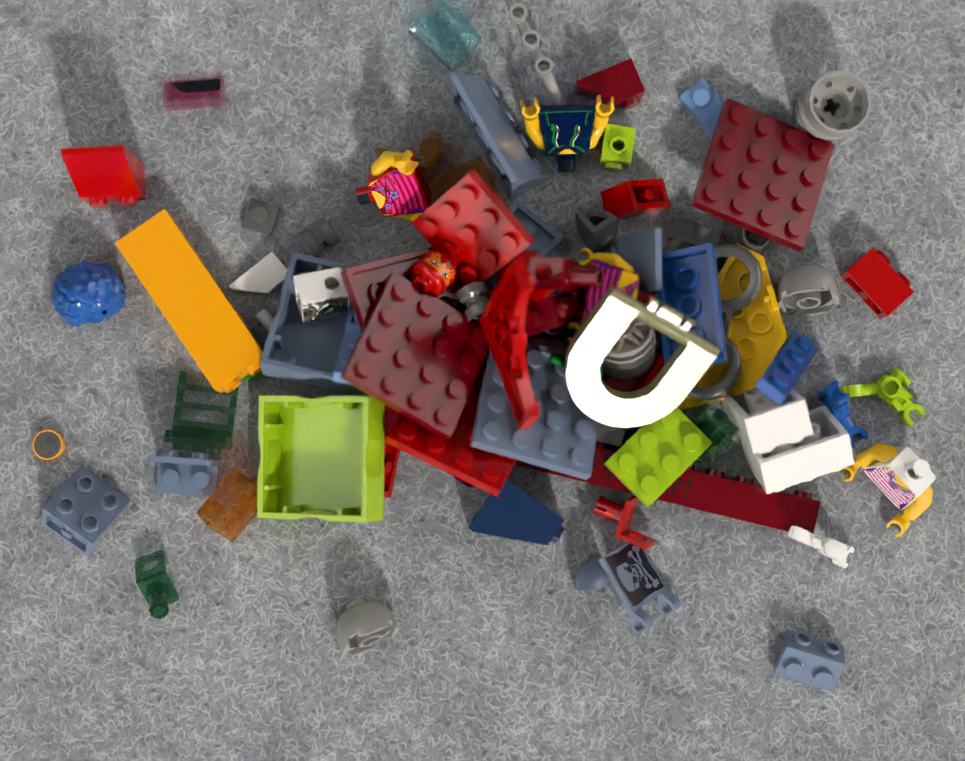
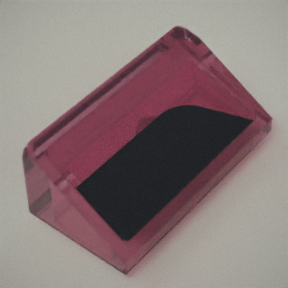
M224 76L165 82L164 107L167 111L227 106Z

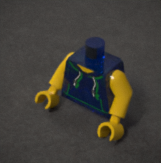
M597 95L596 110L594 104L539 106L536 97H533L534 104L526 107L524 106L523 99L520 100L526 133L537 149L545 151L546 155H558V172L561 173L576 172L575 155L588 154L589 149L596 147L605 132L609 116L614 111L613 96H611V101L608 104H602L601 95Z

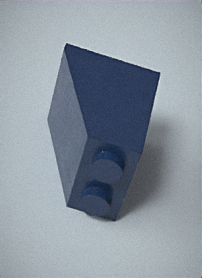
M506 480L498 497L490 494L468 526V529L472 532L548 545L550 541L556 543L566 528L562 526L565 519L509 480Z

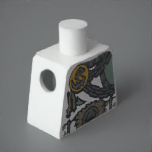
M337 267L293 276L295 301L303 326L350 309V298L341 276V268Z

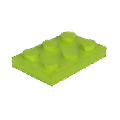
M677 407L660 420L642 426L604 465L648 508L713 442Z

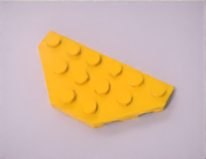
M739 243L736 245L747 249L757 258L762 270V286L754 301L746 308L733 313L728 338L737 346L741 356V373L735 386L726 393L731 397L742 395L744 391L757 389L755 384L787 340L786 329L782 321L764 256ZM728 257L718 274L721 300H732L746 291L750 282V273L747 266L741 260ZM729 359L728 362L710 365L695 386L711 387L718 384L727 374ZM725 394L712 400H696L686 396L678 408L684 411L723 400L727 395Z

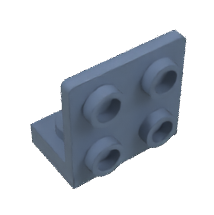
M158 450L157 456L148 455V462H158L155 492L217 496L220 460H212L213 454L188 452V458H182L183 452Z
M81 467L44 506L41 524L90 558L98 547L101 535L128 506L130 500L85 467Z

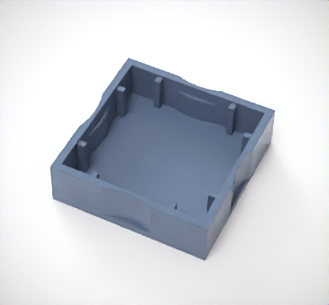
M292 252L281 289L280 307L271 323L260 361L262 374L351 396H370L351 384L333 381L334 369L344 337L349 310L303 326L295 301L293 276L337 267L343 271L348 267L337 264L334 261Z

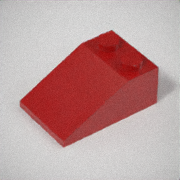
M124 145L61 149V156L80 199L89 203L90 207H106L108 202L119 201V205L133 206L137 205V200H146L144 164Z

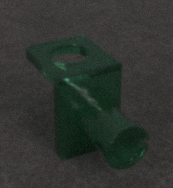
M163 550L135 560L136 583L149 605L150 616L157 619L167 616L169 613L168 604L179 600L178 592L166 572L165 553ZM158 561V564L153 569L143 570V567L148 562Z

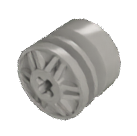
M844 70L830 71L819 77L799 95L794 108L795 122L799 129L812 134L816 138L833 143L862 126L868 118L872 105L870 91L865 82L854 73ZM824 107H825L826 109L831 108L832 113H830V112H826V113H825Z
M634 317L602 360L600 367H603V372L612 378L621 380L637 378L646 373L655 363L658 353L654 328Z

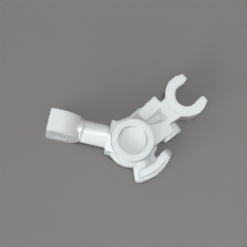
M791 525L787 537L818 549V553L832 558L833 564L843 568L848 566V563H846L847 555L854 551L852 546L826 536L822 538L797 526Z

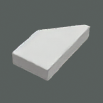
M270 252L229 285V287L233 291L269 294L284 282L287 269L275 254Z

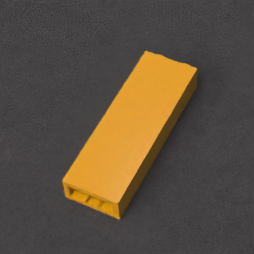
M163 209L115 242L215 391L229 393L241 385L240 380L248 374L253 376L262 371L260 361L264 350L167 210Z

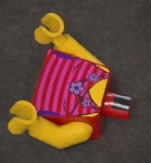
M412 148L403 152L384 151L369 168L368 185L356 188L359 204L362 206L376 202L381 215L384 217L393 216L414 221L431 205V193Z

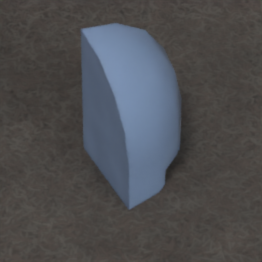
M600 554L588 558L580 566L575 577L576 590L609 587L606 571H604L599 562V559L602 558Z

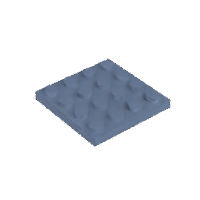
M528 345L525 346L529 380L533 396L536 397L540 406V416L532 427L519 430L489 348L486 355L470 446L587 480L592 473L598 422L588 417L574 402L565 379L564 367L551 364L549 362L551 354L534 350L533 347ZM604 372L601 377L602 382H604Z

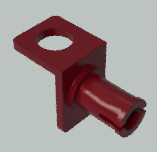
M530 258L529 271L534 278V289L562 290L577 293L578 285L601 287L603 283L604 273L602 267H582L578 261L566 258ZM543 264L549 265L552 269L551 278L547 282H541L537 278V269Z

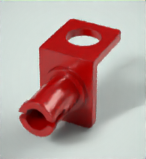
M635 495L629 497L624 506L600 496L595 504L599 507H595L593 513L617 522L616 538L646 550L655 545V539L629 529L639 500Z

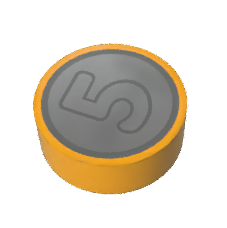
M43 430L34 437L32 448L39 458L54 460L64 452L65 441L63 436L57 431Z

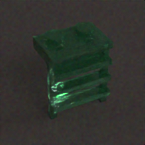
M180 371L172 430L165 429L164 442L173 443L172 449L191 451V445L203 446L202 452L221 455V449L232 450L239 387L229 393L225 391L219 393L210 386L185 384L187 372ZM190 390L231 395L230 407L183 402L184 391ZM182 408L229 413L228 423L223 425L182 420Z

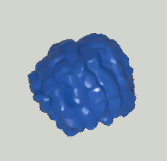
M86 260L74 265H68L65 272H60L56 275V282L52 286L53 290H51L50 295L55 310L65 319L68 325L73 327H79L87 323H99L105 318L118 313L124 307L126 298L125 285L120 280L116 268H112L107 263H100L98 265Z

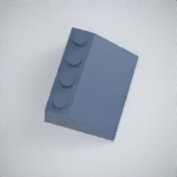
M454 74L450 76L452 102L509 200L512 201L540 185L542 181L540 175L544 174L543 169L536 158L531 160L526 151L529 146L522 133L516 134L511 126L514 120L506 107L501 109L496 100L499 98V94L491 81L486 83L481 75Z

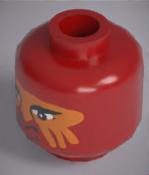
M429 251L412 267L411 277L413 283L424 289L423 292L425 294L428 292L433 296H438L455 281L457 277L456 263L446 252Z

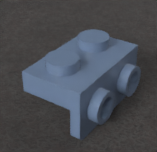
M786 629L784 645L775 663L774 674L833 692L846 665L844 648L831 640H822L809 636L802 631Z

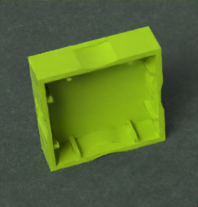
M259 396L258 440L260 445V467L257 481V518L291 520L319 518L326 521L363 523L384 520V403L372 396Z

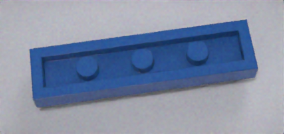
M794 331L755 384V387L780 406L819 348L814 345L809 337Z

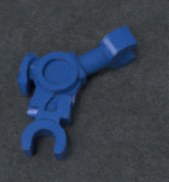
M835 380L818 393V399L823 402V406L825 405L848 432L851 448L853 449L855 445L852 442V436L858 433L862 439L866 440L868 439V434L866 430L856 426L851 420L849 414L850 407L847 402L849 395L847 393L844 394L840 390L839 383Z

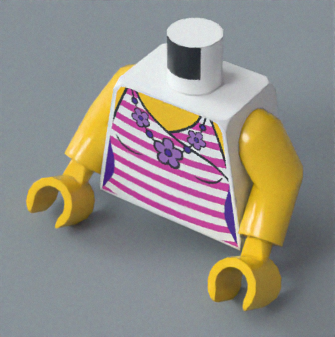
M877 443L857 454L853 465L843 468L849 471L843 480L845 482L851 481L858 468L862 467L861 469L900 511L903 510L904 514L894 515L887 524V528L892 523L898 524L901 530L896 534V537H900L910 526V520L914 521L931 505L933 488L930 485L935 481L936 477L930 470L928 462L920 459L909 447H893L884 443Z

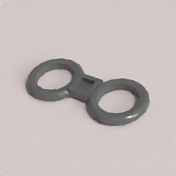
M719 244L714 246L716 259L733 257L741 260L747 266L750 273V282L745 292L732 300H721L729 369L725 378L711 387L694 386L687 396L696 400H712L725 395L735 386L741 373V356L737 346L728 338L733 313L746 308L756 299L762 286V270L756 257L747 249L735 244Z

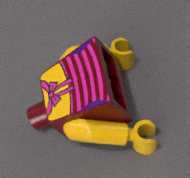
M588 248L581 250V253L589 258L584 262L578 261L582 267H602L604 278L601 287L585 286L580 323L585 322L611 286L644 305L647 304L652 296L655 297V293L638 290L640 275L634 273L633 267L618 254L602 252L594 254ZM569 323L567 328L577 329L578 331L582 325Z

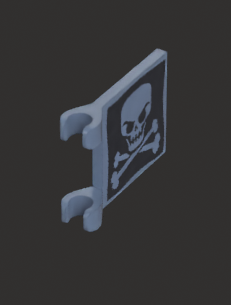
M627 542L599 559L601 566L606 571L610 582L629 613L630 625L634 633L639 634L644 629L648 630L653 627V618L640 607L657 597L658 609L663 615H667L672 610L675 611L680 608L681 602L679 598L666 588L645 549Z

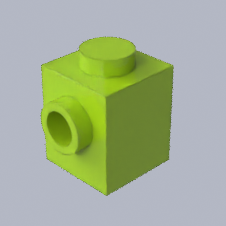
M607 124L603 134L599 165H605V170L612 172H622L623 168L628 169L631 164L636 128Z

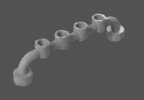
M504 0L509 10V20L513 25L517 26L522 37V48L530 53L535 64V75L542 79L547 89L543 99V106H566L567 96L559 89L552 74V60L544 56L539 47V33L531 30L529 26L526 6L518 3V0ZM518 11L521 12L523 16L518 18L515 17L513 13ZM533 38L536 42L528 44L526 39ZM544 64L547 65L549 69L547 71H541L538 67Z

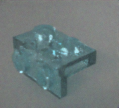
M435 0L430 11L412 24L408 32L450 72L455 70L474 53L481 40V35L443 0Z

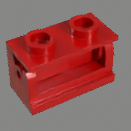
M872 248L866 251L865 255L857 259L840 276L870 309L882 319L889 316L914 291L909 287L911 283L907 277L900 272L896 273L889 265V258L882 251H876Z

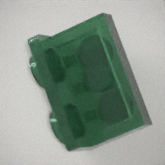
M711 404L691 420L713 442L694 461L697 466L705 460L711 463L719 454L723 455L735 443L732 437L739 429L729 420L728 415L714 404Z

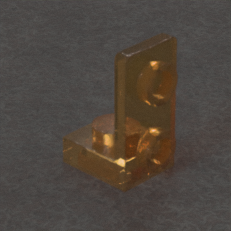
M430 131L428 139H422L419 156H423V158L416 159L423 176L426 175V172L432 174L434 172L442 144L441 133ZM376 147V158L384 151H387V149Z

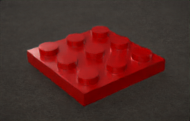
M474 169L411 222L435 251L446 252L453 258L456 263L457 276L465 285L477 281L484 282L535 241Z

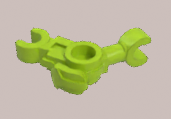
M896 367L891 369L890 375H883L874 383L842 386L843 393H847L849 397L875 395V397L885 400L894 412H901V421L908 426L914 424L909 416L911 410H915L919 416L926 414L925 409L921 405L910 401L913 396L902 387V384L908 387L911 380L903 371Z

